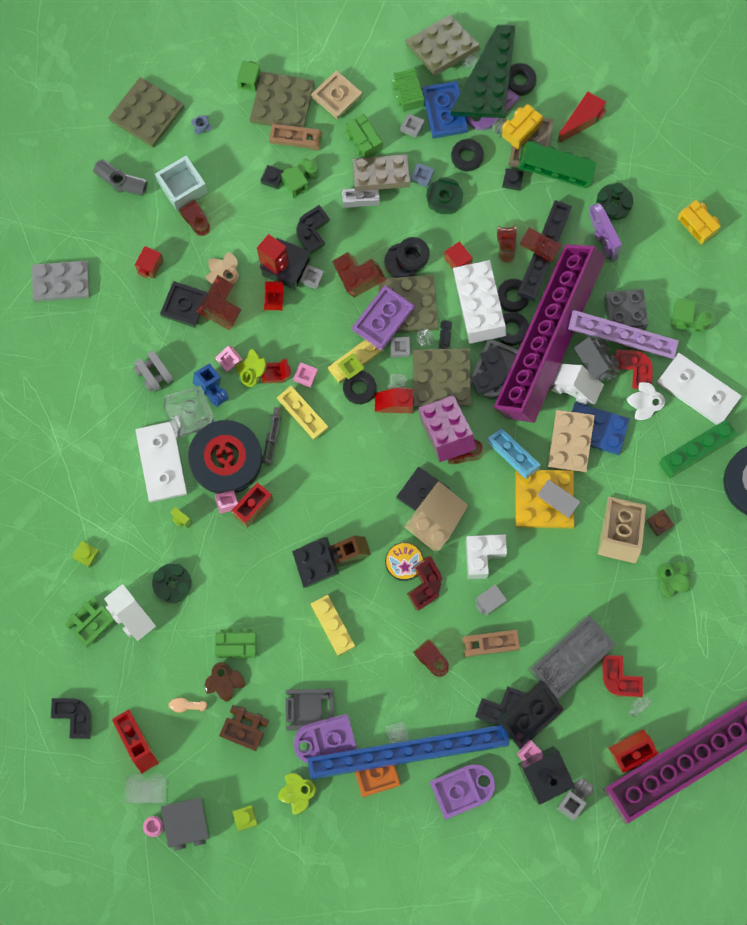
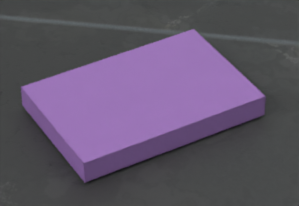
M385 285L351 329L382 351L413 312L415 305Z

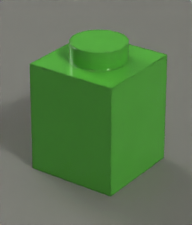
M242 61L237 77L239 89L256 92L261 76L260 64L253 61Z

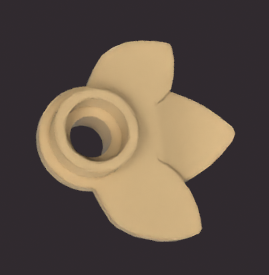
M227 252L223 260L209 259L208 264L211 273L205 278L211 284L224 283L225 285H233L238 281L239 274L236 270L238 262L232 253ZM228 275L233 276L231 279L226 278Z

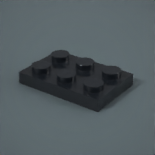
M540 680L497 721L514 744L521 749L555 719L564 708L545 682Z

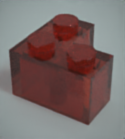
M347 252L332 261L347 293L354 298L386 280L379 264L373 259L359 266L356 258Z
M217 275L196 312L229 330L242 310L226 301L234 284Z

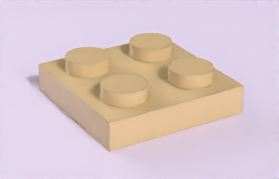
M336 70L311 96L338 120L362 97V92Z

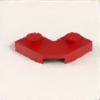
M616 350L615 357L620 362V365H618L620 369L633 370L632 389H639L640 382H647L652 385L653 364L646 354L632 350Z
M605 655L602 658V680L606 689L616 696L642 698L643 677L623 676V656Z

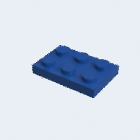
M458 81L422 87L432 139L468 133L465 116H451L450 114L460 94Z
M575 402L572 412L595 415L590 447L619 455L630 418Z

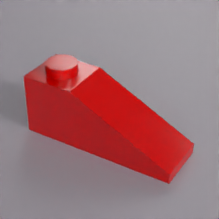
M587 91L559 132L557 141L561 143L594 125L598 119H602L607 111L605 109L606 101Z
M129 709L112 719L132 762L141 774L159 764L151 746Z

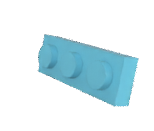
M502 428L487 438V443L525 479L540 469L541 465Z

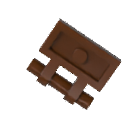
M232 705L230 713L235 714L236 717L234 720L226 718L219 737L257 752L264 732L257 730L258 726L267 727L269 719L264 718L262 714L246 711V708L242 706L239 708ZM245 718L252 721L251 727L242 724V719Z

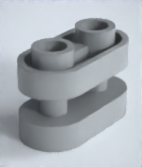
M152 350L147 353L149 360L143 362L141 358L134 362L136 366L133 369L139 377L143 376L146 381L143 383L149 392L153 390L156 393L161 389L160 382L164 380L169 384L174 379ZM153 365L159 372V375L153 377L149 371V368Z

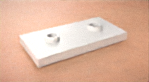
M680 353L677 354L657 381V384L716 425L725 420L741 398L740 394Z
M173 421L135 429L149 502L152 503L187 495Z

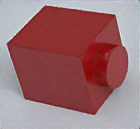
M460 241L444 252V259L452 269L472 264V256Z
M144 246L135 263L137 273L142 277L154 279L163 262L162 254Z

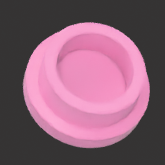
M156 816L147 818L143 825L144 832L150 837L159 836L164 829L163 821Z

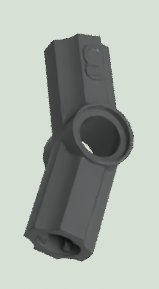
M104 159L99 160L95 164L93 172L111 185L116 192L122 193L125 191L144 196L148 184L146 179L126 175ZM119 179L122 180L120 183H115Z

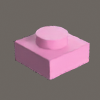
M231 345L227 346L215 357L226 372L231 371L243 360Z
M300 362L293 381L311 388L318 369Z
M234 491L215 494L220 514L230 512L238 504Z
M529 740L516 755L524 761L542 751Z

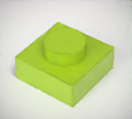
M354 353L337 364L348 380L364 369Z
M176 507L170 512L173 517L172 521L179 527L183 525L188 528L192 524L190 518Z
M81 541L72 558L90 568L100 551Z
M252 805L232 811L238 831L258 826Z

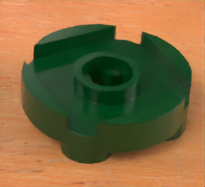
M442 177L438 181L432 182L426 194L428 207L439 214H454L463 201V191L458 182L447 177ZM444 192H446L449 198L442 199L440 195H443Z
M622 183L608 184L598 192L596 204L599 203L604 208L608 218L621 220L630 213L633 206V196ZM613 198L618 200V205L610 203Z
M171 563L163 565L153 574L152 587L155 594L168 603L182 601L191 589V576L180 564ZM171 578L177 580L174 588L167 586Z

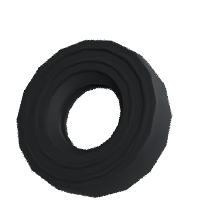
M523 63L513 64L510 72L509 89L519 96L530 93L536 85L537 78L533 68ZM517 74H523L527 77V82L523 85H518L514 82L513 78Z
M462 139L452 148L451 158L456 168L469 172L474 171L482 164L484 152L477 141ZM463 150L473 151L474 158L470 161L463 160L460 156Z
M417 237L404 239L398 245L396 251L399 264L411 271L423 268L430 257L429 247L426 242ZM409 248H417L420 251V256L416 260H411L407 258L406 251Z
M509 279L500 285L497 293L500 305L504 310L518 312L528 305L529 299L521 297L518 301L512 302L506 296L509 290L515 289L519 291L522 284L521 280Z
M517 312L503 314L505 326L511 322L516 323L519 326V332L516 335H509L506 332V336L499 337L498 339L502 343L511 346L522 343L529 328L528 321Z
M365 371L358 372L349 380L345 378L343 382L345 397L354 404L362 405L368 403L376 393L375 379L370 373ZM355 382H364L367 385V390L363 394L355 393L352 389Z

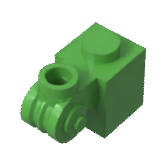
M305 158L299 162L298 166L289 167L281 174L282 182L293 199L309 190L308 181L305 177L315 178L317 176V163Z
M677 298L674 304L671 326H676L677 329L681 330L695 328L696 332L704 333L712 321V315L707 311H703L698 316L695 314L696 301Z

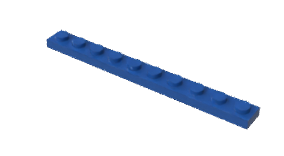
M500 725L308 758V765L312 780L509 746L508 734Z

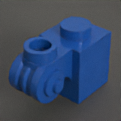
M210 363L194 372L192 383L203 397L207 395L213 405L218 407L229 399L227 391L219 388L221 377Z

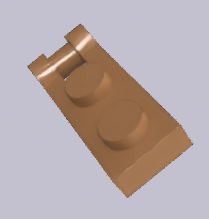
M272 124L269 142L270 144L310 148L317 151L320 150L321 144L319 139L322 138V131ZM307 136L312 137V140H307Z
M517 630L462 637L466 648L464 651L465 657L520 650ZM473 642H479L478 649L473 648Z

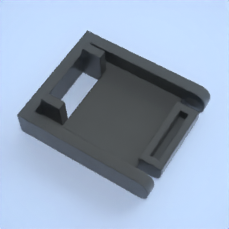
M334 689L286 690V695H294V698H286V722L294 723V726H286L287 731H297L306 724L329 719L322 718V700H329L330 718L334 717Z

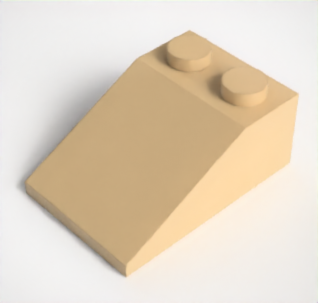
M438 481L404 527L433 551L440 550L451 536L468 505Z
M608 497L599 540L598 555L636 564L642 550L646 505Z

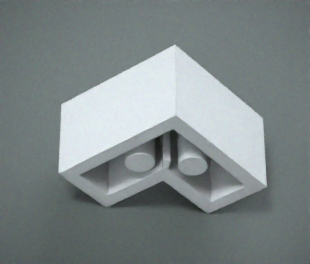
M560 364L550 387L554 393H567L574 396L578 403L586 405L596 403L604 384L599 380H594L589 371L582 365Z
M506 535L466 536L468 579L488 578V559L506 558Z
M123 584L104 598L108 603L106 606L107 610L118 624H124L125 627L122 629L129 638L133 635L138 641L156 627Z

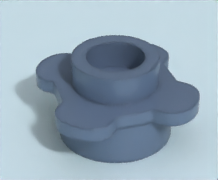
M200 115L192 119L191 123L194 125V132L197 135L204 131H211L212 126L208 122V116Z

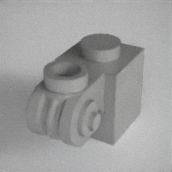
M583 777L574 782V790L567 792L556 810L572 821L576 820L587 804L583 801L584 798H587L588 795L591 796L593 793L592 788L594 785L589 784Z

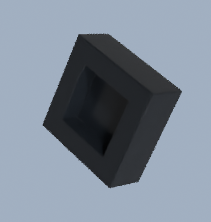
M267 165L260 180L261 184L278 189L282 181L281 174L283 170Z
M506 168L502 188L520 191L524 171Z

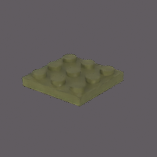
M451 15L444 17L405 40L406 46L434 76L480 50L479 44Z
M261 71L250 122L266 126L278 124L304 128L314 88V80Z
M140 77L108 118L112 123L154 148L185 106L179 100Z
M434 275L378 279L379 292L386 285L415 305L413 312L396 333L438 330Z
M470 349L413 350L414 407H422L453 395L459 406H471Z

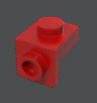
M265 281L264 310L283 311L284 283L282 281Z
M282 359L279 363H266L265 372L261 376L262 382L284 383L291 374L288 360Z

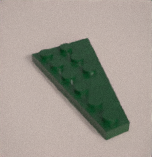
M515 25L496 26L450 111L451 116L505 118Z

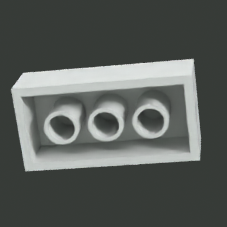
M490 260L453 268L469 344L506 336L505 322Z

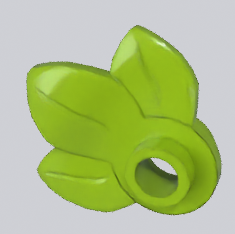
M250 349L245 361H241L236 365L237 373L241 376L242 383L247 387H254L258 382V378L264 374L266 369L265 358L260 359L258 353L253 349Z
M291 773L285 776L287 786L280 790L278 799L284 803H291L292 813L299 814L308 808L309 799L313 798L316 794V785L309 779H303L297 773ZM304 786L308 787V793L303 792Z

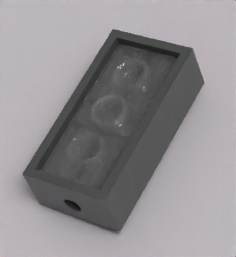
M590 615L584 616L527 670L538 682L540 680L545 682L556 699H559L616 644Z

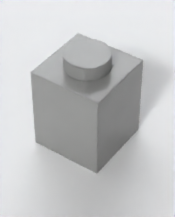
M495 584L476 598L477 604L475 606L481 614L484 613L488 617L506 604L507 599Z

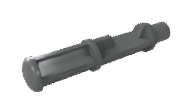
M274 407L273 414L270 416L272 425L270 432L267 433L262 462L267 465L273 464L282 419L280 416L281 408Z

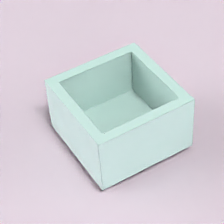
M187 155L155 173L158 184L176 211L208 193L205 182Z

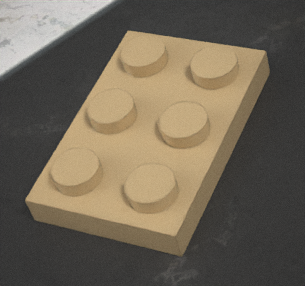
M556 410L548 467L581 472L587 471L595 415Z

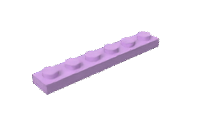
M579 311L572 312L568 327L569 330L669 359H674L679 342L672 338Z

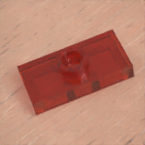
M528 228L520 242L521 246L552 262L562 244L531 228Z

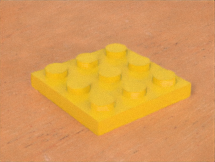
M516 470L515 527L573 529L574 512L567 518L537 497L546 482L550 480L574 497V471L538 470L525 479Z

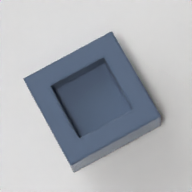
M417 163L411 177V182L428 188L434 174V169Z

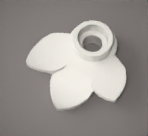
M640 382L639 392L630 395L627 398V402L637 409L634 418L645 420L650 418L654 411L663 408L665 398L661 393L656 392L654 386L650 383ZM655 398L659 400V403L657 405L652 404V401Z

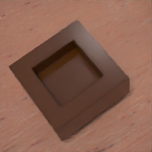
M664 509L646 520L657 537L674 526Z

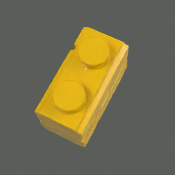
M528 104L524 108H518L514 114L515 117L511 121L507 120L502 126V137L517 149L543 123V116Z
M698 200L684 208L678 216V220L701 245L714 237L721 228L718 218L712 217L708 213L707 206L704 203H699Z

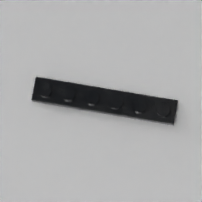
M557 200L554 201L518 291V296L535 302L572 206Z

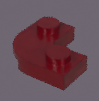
M427 556L413 566L422 583L408 592L407 595L417 611H420L439 596L438 593L443 578L431 556Z

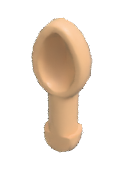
M175 698L168 704L171 710L178 713L187 710L205 711L208 707L205 701L189 702L184 698Z

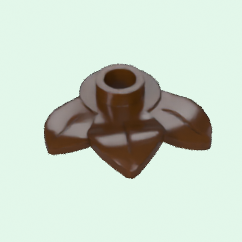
M224 662L216 663L212 668L211 675L205 681L207 694L216 691L217 695L226 702L231 699L234 688L245 687V682L240 672L231 670L230 666ZM219 669L225 670L223 676L218 675Z

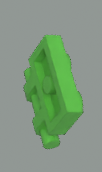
M94 597L88 602L85 601L82 604L83 607L75 614L73 613L65 623L69 629L75 624L78 626L73 634L87 648L115 621L102 605L97 610L93 608L98 603ZM89 612L91 616L82 623L80 619Z

